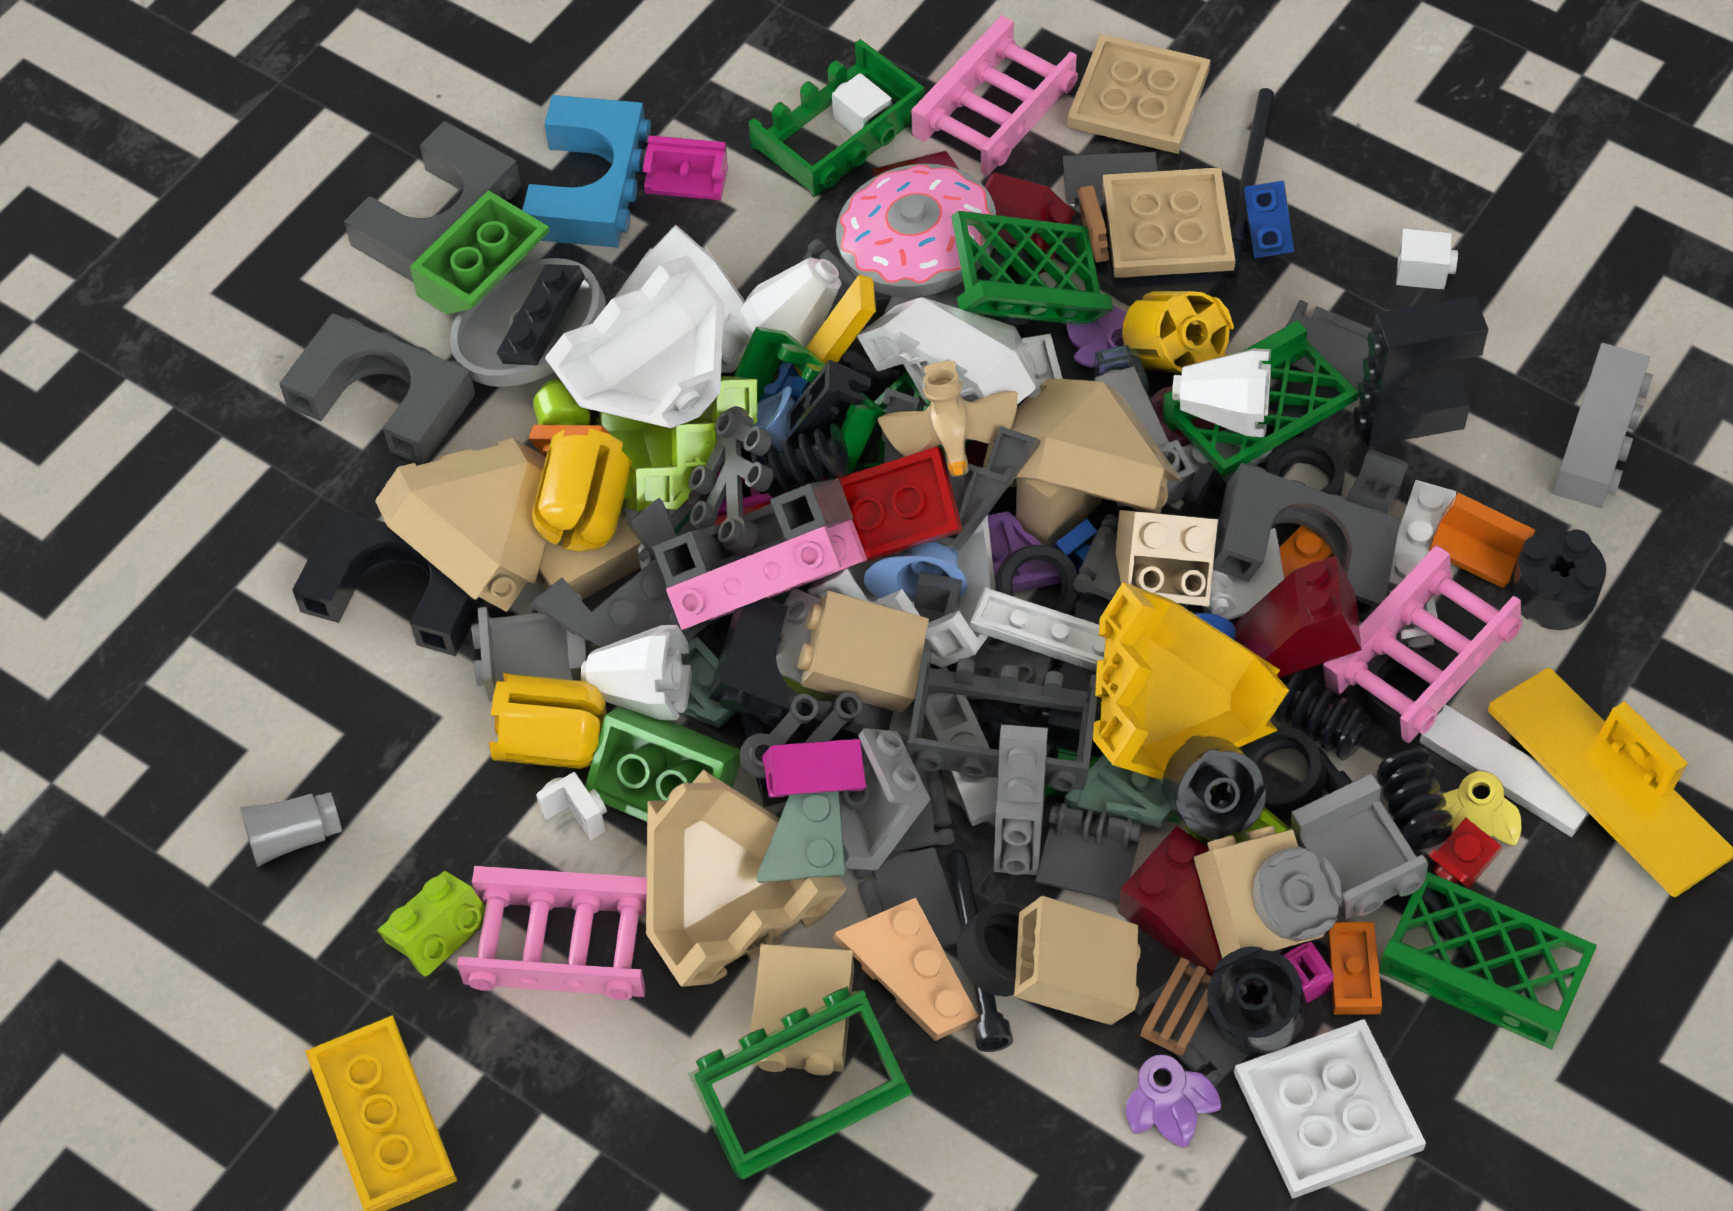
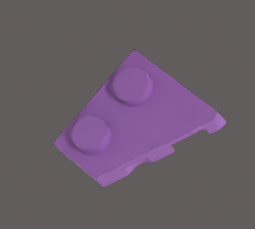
M1009 511L988 515L995 577L1001 562L1011 552L1028 545L1042 544L1033 535L1026 533L1022 528V524ZM1031 560L1022 564L1016 570L1012 580V591L1015 593L1060 584L1062 580L1058 571L1050 563L1043 560Z

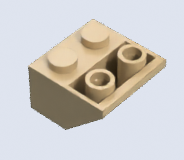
M1120 510L1115 554L1121 584L1124 582L1172 599L1176 603L1209 606L1218 519Z

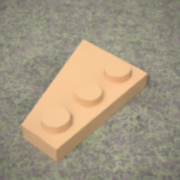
M916 898L834 933L833 940L843 950H853V956L862 964V969L873 980L877 979L896 998V1003L935 1041L976 1023V1019L979 1016Z

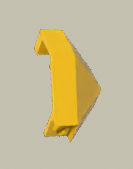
M1122 582L1099 621V636L1105 638L1104 659L1097 661L1095 696L1102 698L1101 720L1095 721L1093 724V741L1112 765L1163 780L1164 771L1169 759L1192 736L1224 738L1239 748L1278 731L1269 720L1289 692L1287 686L1277 676L1280 671L1278 668L1172 599Z

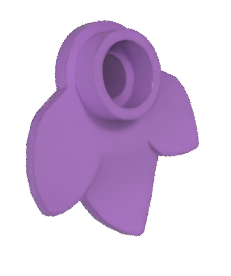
M1113 305L1114 310L1098 319L1097 323L1068 324L1066 327L1068 338L1079 349L1074 356V361L1090 368L1104 367L1112 362L1120 364L1133 362L1134 360L1130 357V354L1137 349L1125 348L1122 337L1126 312Z
M1155 1055L1147 1059L1139 1070V1087L1128 1098L1126 1116L1133 1133H1141L1155 1125L1168 1141L1184 1148L1190 1143L1194 1135L1197 1113L1217 1112L1221 1109V1102L1217 1090L1206 1076L1198 1072L1184 1071L1181 1064L1171 1056ZM1157 1070L1167 1071L1171 1077L1170 1084L1165 1087L1158 1086L1153 1079L1154 1072Z

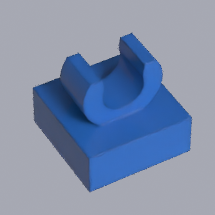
M1086 519L1058 540L1052 547L1063 551L1072 560L1079 573L1080 567L1091 546L1088 542L1097 533V530Z

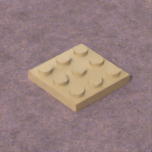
M1100 34L1068 113L1067 127L1179 154L1208 76L1211 60Z
M1221 168L1103 175L1102 187L1114 278L1234 271L1235 255Z

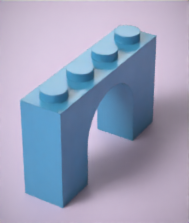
M552 95L544 124L549 150L595 154L609 161L612 166L601 179L583 187L569 188L529 184L522 211L549 226L550 232L541 241L618 248L622 232L627 233L629 230L630 210L628 209L629 202H635L637 180L635 175L636 172H642L644 150L642 145L643 142L648 143V138L651 134L650 119H645L643 103Z

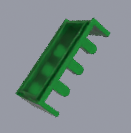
M862 39L855 42V65L847 70L839 61H833L828 68V85L819 91V88L810 81L805 82L800 89L801 105L792 112L784 103L778 102L772 109L773 126L768 130L755 118L748 122L751 148L759 150L811 191V196L814 198L825 189L832 188L843 175L854 167L861 166L868 156L880 147L891 143L897 134L909 125H912L911 110L925 96V87ZM859 73L897 102L814 166L810 165L783 143L784 140L832 105V93L844 82H848Z
M756 327L734 377L757 379V403H759L762 395L765 393L764 387L770 384L780 360L793 363L794 366L803 372L801 376L809 382L815 379L826 363L786 331ZM864 395L866 400L861 405H850L846 414V420L841 428L848 450L849 467L847 475L852 474L875 423L886 412L866 395ZM767 452L763 455L765 458L768 457Z
M848 986L843 987L822 998L826 1006L811 1013L808 1012L806 1007L800 1008L780 1019L783 1027L769 1034H766L764 1028H760L738 1039L741 1048L726 1055L723 1054L720 1048L695 1061L698 1069L688 1073L737 1178L743 1180L913 1094L871 1009L864 990L851 993ZM858 1012L890 1080L744 1153L712 1084Z

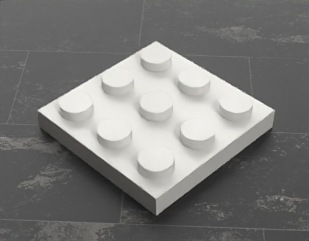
M1365 1019L1235 1066L1234 1075L1292 1199L1418 1153L1425 1148L1426 1142Z

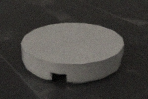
M1302 847L1278 851L1264 860L1254 876L1252 890L1256 912L1264 925L1280 938L1296 942L1319 937L1331 929L1338 917H1335L1343 901L1340 878L1331 863L1323 856H1317L1313 852L1308 851L1310 849Z

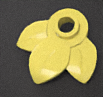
M1476 771L1467 775L1462 780L1459 789L1442 794L1447 803L1441 810H1447L1452 815L1451 822L1445 827L1452 826V833L1466 817L1490 837L1493 836L1510 846L1517 845L1522 830L1521 816L1518 808L1504 798V787L1497 776L1486 771ZM1478 786H1485L1490 790V794L1485 799H1478L1473 795V790Z

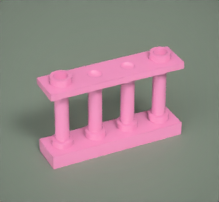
M1001 15L911 110L912 136L925 142L935 131L943 130L981 151V174L988 176L998 165L1002 166L1007 161L1011 150L1064 93H1069L1074 88L1078 79V73L1076 72L1077 55L1070 51L1057 66L1017 46L1014 40V21ZM1009 58L1045 77V79L1034 90L994 68L1002 59L1006 60ZM988 82L1023 101V103L1011 114L974 94L972 91L980 83ZM966 106L1001 125V127L989 138L955 120L950 115L957 107Z
M848 520L828 529L827 526H823L669 587L666 591L681 630H684L704 621H713L734 613L735 609L755 601L775 597L867 561V557L853 521Z
M1436 545L1359 626L1362 650L1323 664L1326 687L1333 689L1336 694L1340 695L1349 685H1360L1402 715L1400 717L1402 740L1409 744L1419 732L1424 734L1433 726L1441 708L1503 641L1510 642L1518 634L1522 626L1521 600L1513 596L1500 611L1452 580L1450 554ZM1434 594L1436 596L1443 594L1487 625L1471 641L1424 610V605ZM1406 624L1409 626L1415 624L1459 655L1442 671L1396 640V635ZM1378 654H1387L1431 685L1414 702L1367 668L1369 663Z
M474 866L472 885L481 902L486 904L477 958L458 957L457 967L463 984L483 991L493 990L495 987L605 994L607 997L615 1000H628L632 996L645 997L646 988L642 970L631 969L638 918L646 914L647 877ZM509 904L526 905L531 908L522 961L495 959L504 907H507ZM554 907L570 908L576 911L568 964L541 962L548 913ZM598 911H614L621 914L613 967L586 966L593 915Z

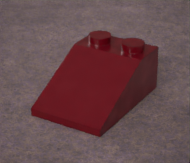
M1336 556L1312 562L1307 566L1295 569L1233 624L1236 628L1235 641L1280 670L1277 674L1278 678L1362 650L1355 590Z
M1176 825L1120 888L1118 913L1131 923L1138 925V928L1179 958L1183 957L1190 961L1189 964L1193 963L1195 966L1199 965L1205 968V973L1212 977L1215 967L1222 959V955L1193 858L1208 852L1209 848Z

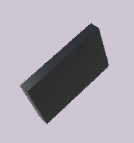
M1109 238L1107 239L1109 261L1096 263L1094 260L1099 288L1129 306L1136 300H1143V296L1152 291L1203 292L1212 297L1224 283L1225 274L1221 271L1114 278Z

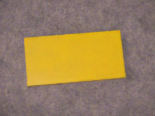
M393 1015L305 1051L364 1211H387L457 1181Z

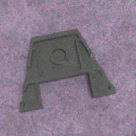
M886 388L884 392L886 414L900 411H923L925 401L889 388ZM1000 426L986 468L968 463L969 471L966 475L952 477L949 474L963 532L934 541L961 550L1039 447L1041 440ZM882 431V441L885 442L884 463L903 458L893 448Z
M660 498L653 501L627 523L654 557L652 562L593 611L586 607L563 577L529 604L532 608L541 614L548 615L560 623L561 627L567 631L579 635L596 646V649L660 625H678L681 630L666 591L668 588L652 548L655 545L677 537L665 505ZM704 621L681 631L687 641H690L709 625L710 621Z

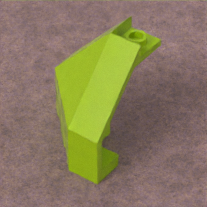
M721 376L720 394L699 418L673 428L599 411V417H595L597 425L604 426L613 437L622 441V451L627 455L629 461L633 460L622 504L623 507L634 511H642L653 501L660 498L666 510H678L689 498L688 495L693 490L689 486L691 473L697 466H706L717 443L715 424L718 417L729 408L739 406L746 410L748 416L753 419L754 425L758 422L757 379Z

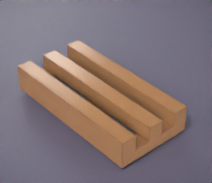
M1093 185L1080 187L1078 196L1083 226L1088 228L1093 258L1096 263L1109 261L1106 226Z
M1183 957L1180 958L1145 1022L1140 1035L1183 1057L1209 1008L1207 989L1212 978L1205 974V968L1199 965L1196 969L1188 966L1190 961ZM1182 978L1190 980L1162 1033L1155 1031ZM1200 985L1206 988V991L1177 1042L1171 1039V1036Z

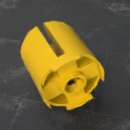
M1152 291L1145 294L1143 300H1136L1129 307L1123 322L1122 337L1125 348L1137 349L1130 354V357L1137 365L1154 372L1182 373L1184 366L1228 355L1224 353L1229 343V329H1234L1229 310L1217 297H1211L1203 292Z
M589 429L587 436H564L565 430H562L552 437L548 447L532 511L533 523L540 536L553 545H557L560 542L563 530H565L562 540L563 549L575 552L596 551L604 547L616 533L633 460L629 461L627 455L622 451L623 442L608 433Z
M503 673L504 681H497L490 716H495V733L498 734V742L489 741L492 760L576 769L591 766L595 750L599 744V735L603 721L607 714L605 699L598 688L587 681Z

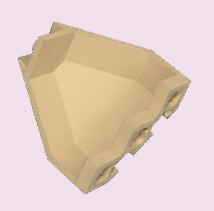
M1048 378L1040 385L1041 393L1036 398L1028 397L1017 407L1011 430L1035 437L1041 441L1039 447L1008 487H1017V479L1040 481L1127 504L1138 512L1161 514V509L1166 504L1168 497L1167 481H1182L1123 396L1104 382ZM988 443L983 468H986L994 443Z
M511 438L497 442V446L478 451H474L471 448L439 456L440 460L418 466L412 463L398 467L375 500L386 525L473 599L476 600L480 597L507 612L527 582L535 585L546 540L540 536L534 526L532 511L546 457L518 440Z
M702 770L693 783H682L674 788L668 796L669 800L648 801L646 935L681 987L712 984L727 975L726 965L747 954L751 961L760 955L761 944L779 945L782 943L781 934L801 922L806 929L820 921L847 890L839 877H809L805 880L758 883V871L780 818L705 770Z

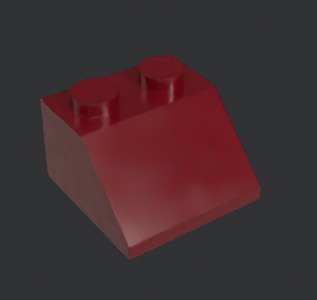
M998 173L991 174L985 185L994 202L996 215L1070 224L1075 213L1059 196L1044 185ZM1001 229L998 232V235L1013 249L1017 241L1007 230ZM1033 233L1030 238L1045 253L1049 248L1046 241L1039 234ZM1054 251V253H1053V254L1051 255V257H1050L1051 260H1053V258H1054V256H1055V254H1056L1055 251ZM1029 254V256L1032 258V260L1035 262V265H1036L1037 262H1036V261L1033 259V257ZM1042 268L1038 274L1044 273L1046 271Z

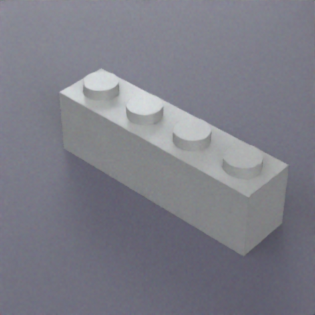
M1601 343L1553 490L1554 495L1602 509L1606 494H1616L1623 471L1615 469L1617 460L1626 462L1633 438L1625 436L1627 428L1636 430L1643 406L1635 403L1638 396L1646 398L1653 378V374L1646 373L1650 356Z

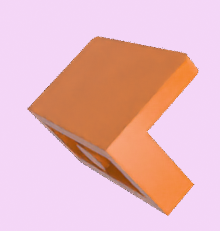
M1458 492L1442 513L1428 551L1430 552L1437 545L1450 554L1451 564L1504 588L1510 581L1525 541L1533 537L1535 529Z

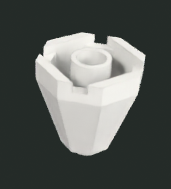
M810 257L757 285L740 308L752 333L756 327L786 331L806 347L829 316L842 284L838 277L839 272L828 260Z
M1254 348L1184 366L1182 375H1174L1173 400L1180 401V410L1245 436L1264 437L1267 424H1258V422H1264V416H1268L1271 364H1262V361H1268L1271 358V349Z
M678 625L657 626L592 651L588 655L587 661L582 663L581 680L595 685L604 697L605 702L657 720H677L680 717L678 713H683L687 709L692 679L691 665H682L681 654H689L688 641Z

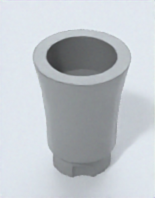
M331 792L322 795L318 794L314 797L311 793L270 804L240 807L257 867L299 848L325 841V836L328 837L331 834L342 831Z

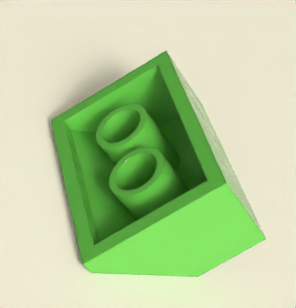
M488 190L410 266L417 296L445 314L472 309L550 232L549 226Z
M619 707L605 715L599 735V744L594 753L585 788L588 792L595 789L605 805L647 822L648 801L669 800L668 796L674 788L682 783H693L702 770H705L733 788L740 766V749L671 721L657 720Z

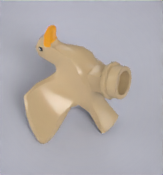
M956 361L933 363L923 367L926 373L923 379V393L931 401L930 406L925 411L887 413L879 417L878 422L885 437L903 457L942 445L946 454L949 474L952 477H960L966 475L969 471L965 454L966 440L971 439L983 443H995L1000 426L1011 429L1017 411L1018 393L1016 391H1003L972 402L965 401L960 396L963 383L960 381L956 371Z

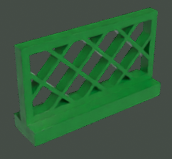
M957 211L951 216L965 292L957 297L959 309L980 315L1079 325L1094 323L1114 310L1111 295L1100 293L1087 227L966 211ZM968 225L974 226L985 237L980 245L969 235ZM1001 229L1007 230L1017 241L1013 249L997 234ZM1033 233L1039 234L1049 245L1045 253L1030 238ZM1065 237L1075 238L1078 250L1077 256L1062 242ZM989 244L1005 258L1000 266L984 251ZM1022 247L1037 262L1033 269L1017 255ZM1054 251L1069 265L1065 273L1050 259ZM977 260L992 275L989 281L977 279L975 268ZM1010 264L1025 279L1022 284H1016L1005 272ZM1042 268L1057 282L1054 288L1048 287L1038 277L1037 274ZM1074 272L1084 281L1086 291H1080L1069 279Z
M1297 320L1243 350L1246 351L1254 348L1271 349V358L1268 361H1262V364H1271L1270 379L1283 381L1281 392H1269V402L1279 403L1277 415L1268 414V416H1264V422H1258V424L1275 426L1274 433L1267 437H1253L1219 431L1220 425L1217 424L1214 425V430L1196 428L1190 421L1198 417L1180 410V401L1173 400L1172 398L1173 390L1164 395L1163 422L1172 432L1179 429L1217 471L1225 477L1237 470L1241 463L1247 464L1357 401L1358 391L1307 340L1308 330ZM1305 357L1315 367L1314 373L1290 370V365ZM1287 382L1312 384L1311 395L1286 393ZM1317 385L1335 387L1341 393L1333 399L1315 397ZM1284 404L1308 407V413L1300 418L1282 416ZM1220 442L1241 445V450L1225 460L1216 450V444Z
M1427 872L1426 881L1412 894L1398 926L1383 952L1379 973L1552 1050L1597 945ZM1429 887L1445 894L1451 907L1429 914L1422 900L1426 888ZM1418 909L1421 917L1412 919ZM1475 909L1482 910L1489 914L1494 926L1472 933L1463 913ZM1455 916L1464 936L1441 942L1433 923ZM1425 925L1433 945L1418 950L1403 943L1402 939L1406 931ZM1518 928L1532 932L1537 945L1516 952L1507 932ZM1498 935L1507 955L1485 961L1476 941ZM1468 944L1476 965L1463 969L1452 965L1446 951ZM1567 947L1583 955L1577 966L1559 971L1551 950ZM1542 954L1551 974L1529 981L1520 960ZM1511 963L1521 984L1508 988L1496 984L1489 970ZM1573 977L1567 988L1564 979ZM1556 983L1563 998L1559 1010L1557 1011L1539 1003L1533 989ZM1525 992L1527 997L1520 995V993Z

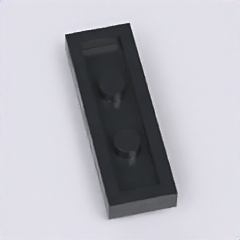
M545 264L496 352L503 364L538 365L585 278L579 265Z

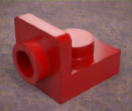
M1465 817L1438 851L1433 848L1428 854L1430 859L1436 863L1431 871L1441 878L1455 884L1459 882L1465 888L1470 889L1503 850V847Z

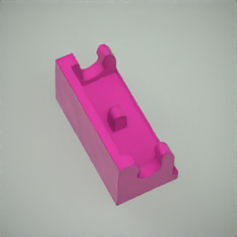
M649 135L643 164V172L647 173L644 183L645 194L721 201L728 172L726 142Z
M860 739L772 745L762 756L770 798L837 791H863L866 789Z

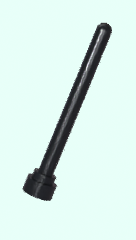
M956 849L950 853L949 863L963 928L978 914L967 856L964 851ZM974 984L980 1014L976 1019L977 1024L973 1028L976 1047L983 1052L1003 1050L1013 1043L1010 1022L1004 1019L1002 1013L998 1012L995 995L985 992Z

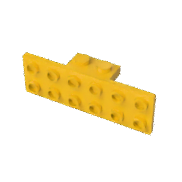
M1546 668L1490 702L1487 711L1672 897L1679 896L1733 859V847L1674 790L1689 763L1625 701L1612 708L1607 720L1604 721L1551 668Z

